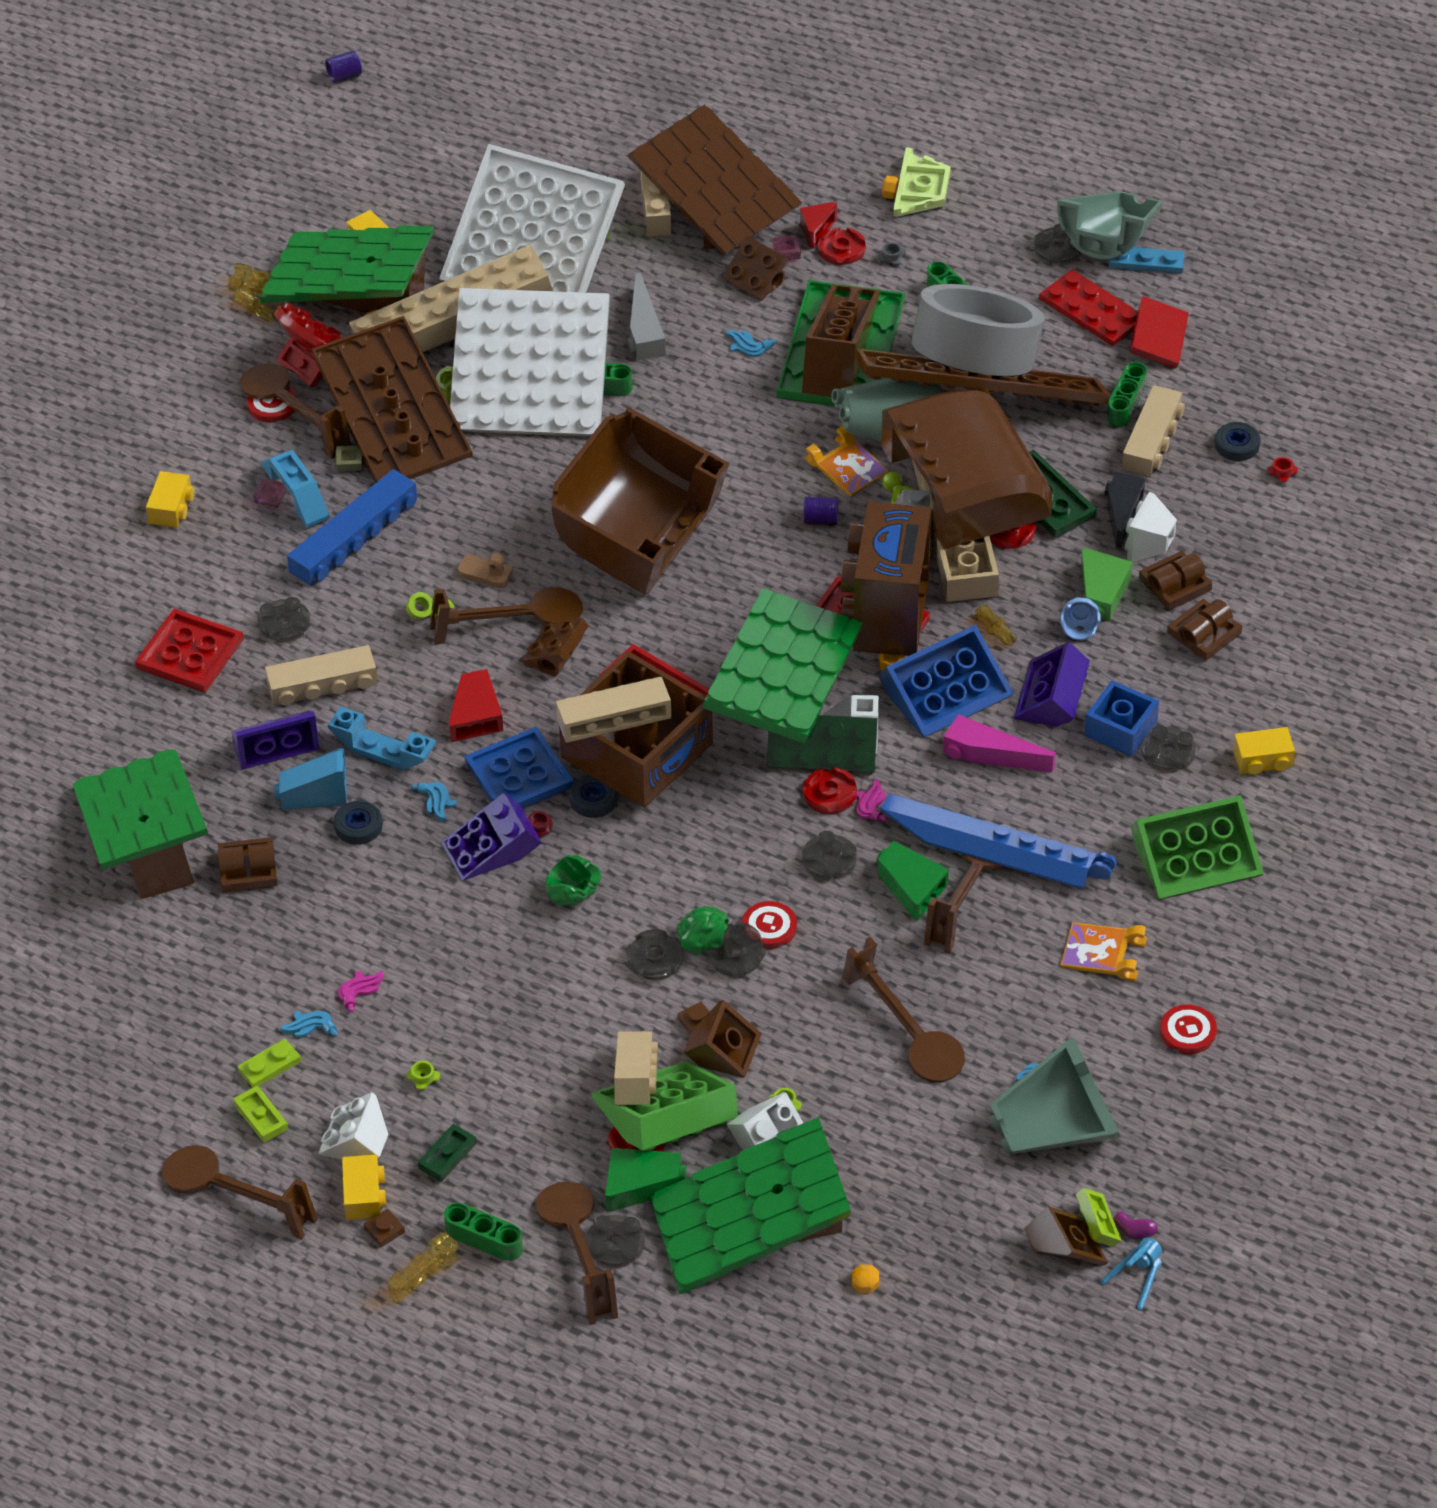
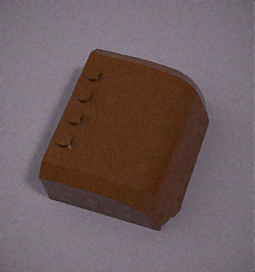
M978 390L952 391L924 397L882 410L881 447L891 463L912 458L935 496L933 533L944 550L1051 517L1052 491L1005 413L990 394Z
M626 408V412L616 416L612 414L605 417L555 481L552 498V515L555 528L565 544L579 556L639 592L647 594L652 590L714 506L720 495L729 463L632 408Z

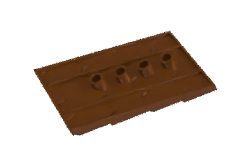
M705 104L646 143L638 146L627 155L724 256L740 246L747 235L752 238L802 204L779 177H776L731 128H728Z
M404 316L312 349L316 365L329 387L336 405L345 409L350 433L375 483L393 469L411 480L473 457L472 450Z

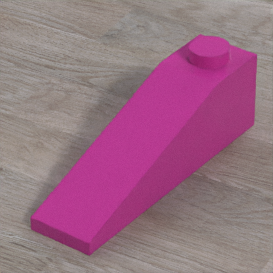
M961 715L956 717L944 735L943 752L953 759L1053 772L1055 769L1056 752Z

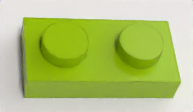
M283 1039L238 1065V1072L252 1088L257 1085L261 1086L300 1063L301 1056L286 1039Z
M258 1085L233 1098L234 1106L263 1143L288 1130V1123Z
M1083 1187L1076 1193L1080 1204V1211L1087 1222L1090 1237L1097 1243L1110 1247L1116 1246L1121 1242V1238L1104 1195Z

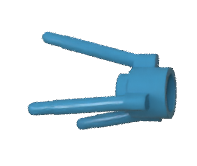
M1143 1238L1140 1244L1133 1248L1130 1254L1101 1280V1284H1106L1124 1267H1131L1134 1263L1142 1269L1150 1267L1137 1305V1309L1142 1310L1155 1274L1162 1264L1158 1259L1162 1253L1159 1243L1151 1238Z

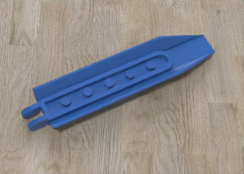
M893 794L888 795L880 809L926 844L1080 889L1084 888L1088 876L1096 879L1100 878L1101 880L1110 878L1111 871L1117 864L1116 857L1105 852L1097 854L1084 848L1073 847L1056 840L1045 839L1032 833L1021 832L1004 825H997Z

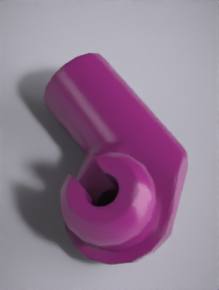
M1124 1211L1118 1212L1113 1218L1114 1223L1131 1239L1149 1238L1155 1235L1158 1230L1157 1223L1154 1220H1132Z

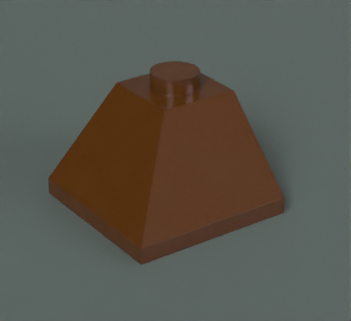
M721 1000L692 1030L684 1053L702 1068L746 1077L762 1033L728 1003Z
M1047 1206L1024 1228L1029 1237L1028 1242L1030 1246L1038 1253L1101 1266L1108 1264L1099 1244L1090 1237L1089 1228L1084 1217Z

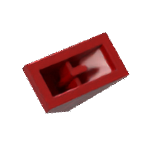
M829 202L800 208V226L809 247L814 249L818 244L819 237L836 222L837 203Z

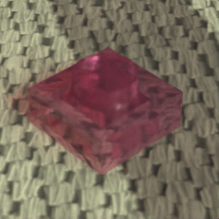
M797 235L772 238V246L776 252L784 255L788 260L801 259Z
M262 478L253 495L254 503L278 508L287 492V488L282 482Z

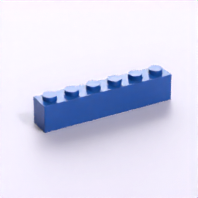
M391 470L287 555L289 572L310 586L318 580L322 581L325 579L330 570L335 566L342 565L346 557L354 551H359L368 539L376 537L389 522L396 521L399 514L406 508L414 506L417 501L416 483L396 470Z

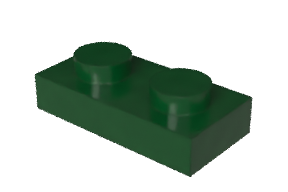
M452 1124L418 1161V1169L442 1182L477 1144L476 1136Z

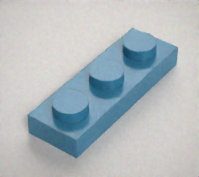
M1133 247L1127 253L1109 259V268L1182 274L1184 251Z

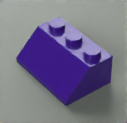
M1069 641L1031 659L1014 719L1055 727L1071 722L1076 716V709L1079 698L1082 695L1081 691L1087 676L1090 660Z
M313 711L296 713L231 731L233 748L241 770L320 750L316 716Z

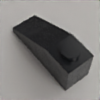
M1117 471L1112 481H1107L1104 495L1108 496L1107 507L1115 545L1121 548L1127 535V523L1130 518L1135 517L1137 506L1143 500L1146 479Z

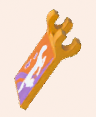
M841 426L836 430L839 436L835 438V441L840 444L839 447L823 456L819 447L812 444L806 448V452L809 455L805 456V460L812 466L818 467L836 486L851 497L883 477L889 471L856 441L852 433L846 432L844 426Z
M1072 922L1061 967L1111 974L1121 979L1136 982L1138 970H1136L1137 961L1133 959L1124 960L1128 943L1145 947L1147 936H1144L1146 927L1134 925L1124 929Z

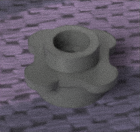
M886 243L882 248V254L878 256V260L880 262L892 263L895 266L902 263V256L906 255V250L898 243Z

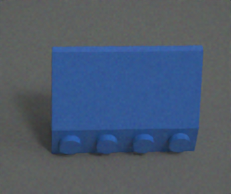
M976 624L887 666L878 675L889 698L923 737L951 725L958 715L968 717L1014 694Z

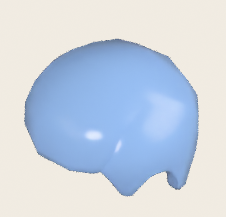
M1076 597L1068 601L1060 615V624L1063 632L1071 639L1081 641L1095 634L1100 623V613L1097 605L1089 598ZM1083 626L1085 629L1079 632L1075 627Z

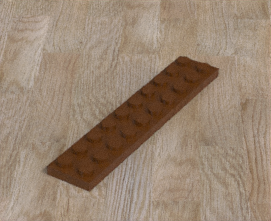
M858 348L855 354V359L864 374L874 380H881L884 377L891 378V380L899 383H905L906 380L924 386L934 383L949 389L959 386L964 387L966 390L979 391V389H984L993 394L1009 392L1018 397L1034 395L1042 400L1059 398L1067 403L1084 401L1091 406H1099V403L1108 404L1110 394L1097 377L1031 370L1021 375L997 376L953 368L924 356Z

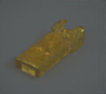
M235 263L234 275L229 276L228 288L231 292H247L261 295L265 284L271 277V273L252 269V265Z
M444 1232L439 1233L428 1242V1250L423 1254L420 1253L415 1256L412 1262L402 1271L393 1274L387 1282L389 1298L399 1304L440 1269L446 1271L460 1260V1257L454 1254L459 1248V1244L451 1236Z

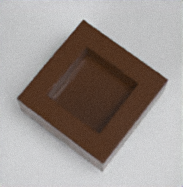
M700 1001L677 1013V1019L688 1033L691 1034L692 1030L710 1011Z
M389 1209L364 1223V1229L380 1247L385 1246L405 1233V1227Z

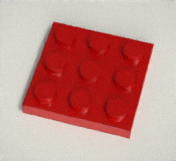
M174 608L136 659V669L206 693L244 640L243 632Z

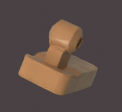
M493 553L490 559L466 555L458 566L461 578L498 588L506 587L513 572L511 565L503 564L505 559L499 553Z

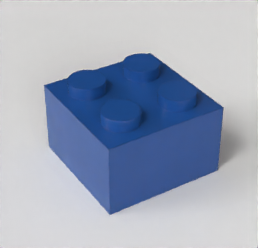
M1111 680L1086 714L1084 736L1132 757L1158 721L1159 700Z

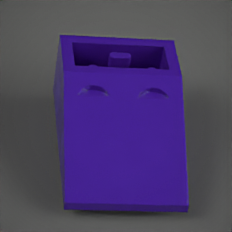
M502 793L441 842L462 881L519 861L542 844L521 805L506 793Z

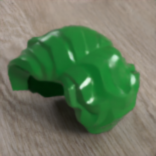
M566 855L554 865L546 878L545 889L547 896L556 905H578L596 892L601 880V871L599 867L578 855Z
M704 906L693 909L685 917H682L681 921L677 924V935L682 947L696 956L702 952L709 951L710 948H719L722 946L723 935L727 929L729 918L722 910L719 911L715 907Z

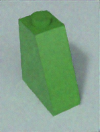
M1084 547L1081 559L1084 598H1089L1097 605L1100 619L1110 621L1132 579L1133 562Z

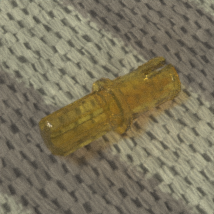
M243 288L238 289L234 293L233 301L248 310L250 315L254 313L270 323L275 320V311L260 303V297L252 296Z
M986 604L977 608L974 616L986 626L989 634L993 633L1007 647H1011L1017 641V636L1005 625L1003 617H998Z

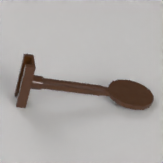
M270 363L260 364L249 368L243 373L240 379V387L246 396L253 399L277 397L316 425L322 433L325 454L329 458L333 459L336 457V447L351 446L345 409L338 405L323 415L318 414L286 390L290 384L288 371L284 367Z
M548 587L535 593L531 604L458 610V608H450L445 589L434 590L429 628L430 630L435 629L434 644L437 645L445 643L448 624H458L459 621L534 615L537 620L545 625L549 623L556 624L566 620L579 619L583 612V605L580 598L572 591L561 587Z
M962 854V857L971 866L949 902L933 897L929 902L924 945L930 946L932 941L944 944L945 952L950 954L955 941L958 909L983 869H1000L1005 866Z
M871 936L866 939L864 950L857 953L853 947L848 949L842 975L843 980L848 985L861 978L868 982L913 1037L914 1041L908 1052L909 1064L913 1072L921 1079L929 1082H945L956 1077L961 1072L965 1063V1053L960 1042L952 1035L941 1031L924 1032L877 974L878 970L873 965L877 944Z
M199 1145L183 1147L171 1154L162 1167V1177L167 1187L175 1192H197L213 1184L277 1208L279 1212L285 1214L292 1236L300 1240L305 1237L302 1229L304 1223L307 1220L313 1223L318 1220L304 1181L295 1179L283 1196L274 1194L218 1173L219 1160L215 1152L208 1147Z
M570 1181L557 1182L546 1187L536 1200L537 1214L545 1223L556 1227H566L569 1231L585 1276H582L586 1316L589 1325L595 1324V1316L609 1312L612 1319L618 1318L613 1273L611 1269L597 1272L579 1225L591 1215L594 1209L593 1194L582 1184Z

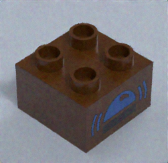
M868 501L864 523H850L848 553L859 555L858 559L850 558V560H844L841 592L854 593V597H843L841 615L863 622L861 631L853 645V651L910 656L918 652L929 582L931 507Z
M627 651L580 695L662 677L671 699V718L567 743L559 726L561 758L643 808H646L713 744L712 711L703 708L706 698L704 695Z

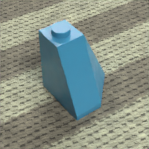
M338 748L280 772L279 784H274L275 800L281 801L282 810L343 806L346 804L344 748Z

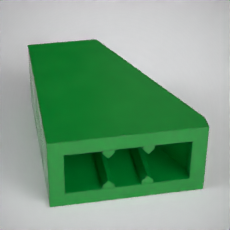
M892 841L886 849H882L877 856L876 863H878L879 877L912 918L919 921L928 910V904L932 897L937 899L947 888L949 869L895 841Z
M612 1148L605 1192L606 1211L612 1212L650 1201V1196L657 1190L686 1179L687 1165H682L681 1153Z

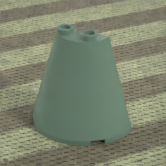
M1117 191L1057 200V213L1062 230L1066 231L1071 239L1070 243L1077 250L1093 258L1112 259L1127 253L1137 244L1152 221L1159 214L1163 201L1146 198L1144 203H1140L1137 201L1135 194Z
M883 378L841 389L835 388L832 391L831 399L836 409H840L839 419L842 421L846 432L881 441L882 410L924 397L941 394L939 385L934 383L924 386L917 384L915 381L906 380L905 383H899L891 380V378Z
M1074 1037L1067 1040L990 1104L994 1115L989 1117L996 1132L1002 1130L1005 1138L1000 1141L1007 1156L1010 1154L1115 1140L1121 1137Z

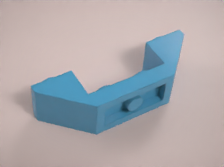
M293 450L285 451L260 461L261 466L271 480L279 478L293 496L295 512L306 528L330 519L315 479Z
M341 706L328 724V729L351 752L401 770H406L423 763L436 745L435 739L415 732H411L407 740L402 742L366 729L364 714Z

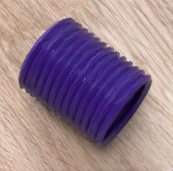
M354 50L326 58L325 60L327 74L329 78L332 77L334 81L332 80L333 83L362 74L361 61Z
M805 496V524L837 525L838 498Z

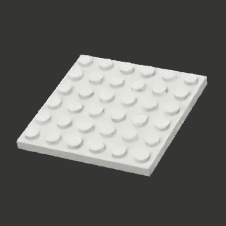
M488 144L441 272L440 281H447L528 245H532L549 276L554 292L586 293L625 183L607 176Z
M459 288L450 408L462 432L591 437L601 424L610 295L607 293Z

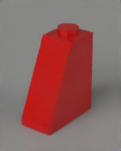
M487 669L461 674L449 719L451 742L504 731L502 712Z

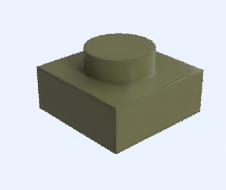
M357 446L336 447L337 472L362 471V454Z

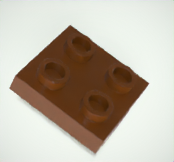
M747 235L722 278L763 301L769 291L773 292L783 283L785 273L782 269L787 263L788 258Z
M1180 551L1139 571V579L1168 610L1212 590V582L1205 575L1203 562L1196 553L1186 555L1183 551Z
M1202 599L1167 626V633L1207 661L1242 633V625L1233 620L1232 611L1224 601L1216 599L1209 603Z
M582 618L545 625L540 630V635L535 642L528 647V652L522 659V662L526 667H537L543 673L554 677L557 676L583 639V634L588 628V624Z
M273 837L218 843L222 892L278 886Z

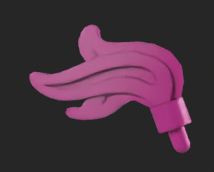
M875 779L873 786L867 793L863 791L857 792L856 797L859 798L857 813L862 819H872L877 822L881 820L887 821V817L883 815V812L876 810V807L884 802L886 791H882L879 780Z
M356 971L353 979L340 986L338 996L344 1002V1006L349 1012L354 1011L356 1006L354 999L356 996L369 995L379 990V984L384 978L383 971L364 977L362 972Z

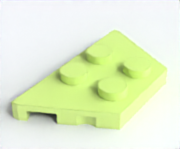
M906 147L893 216L898 217L943 207L945 205L951 167L944 163L936 162L933 158L926 155L923 158L913 154V149Z

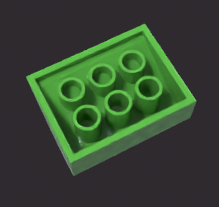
M1241 795L1137 819L1130 826L1138 855L1158 899L1264 874Z
M688 1061L657 1070L656 1094H650V1105H615L614 1085L592 1092V1099L625 1141L642 1151L652 1150L657 1145L665 1142L678 1141L680 1137L688 1134L701 1133L703 1129L711 1126L724 1125L728 1120L738 1117L736 1085Z

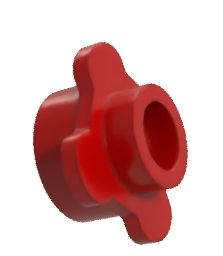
M1278 457L1273 461V466L1267 468V473L1277 477L1280 482H1287L1290 476L1298 473V468L1293 466L1291 459Z

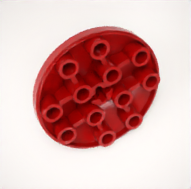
M286 302L284 306H278L274 312L280 325L290 336L276 361L289 371L297 374L296 376L306 384L315 387L320 381L322 374L316 365L312 349L341 339V332L330 325L327 327L318 320H312L310 313L302 308L297 309Z

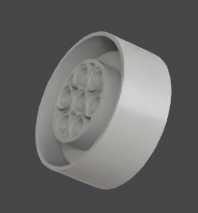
M959 284L933 285L923 289L921 292L911 344L922 355L953 368L987 375H1021L1030 372L1034 368L1045 317L1032 304L1002 292Z

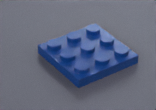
M537 726L464 756L466 766L491 802L502 793H506L519 803L522 808H525L570 789L574 783L572 777Z

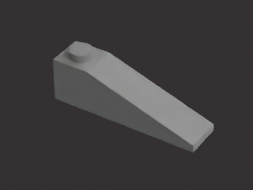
M641 272L635 275L630 338H627L629 353L634 352L636 360L666 355L665 337Z

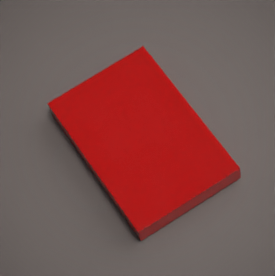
M1142 296L1139 302L1130 353L1171 368H1177L1180 362L1189 312Z

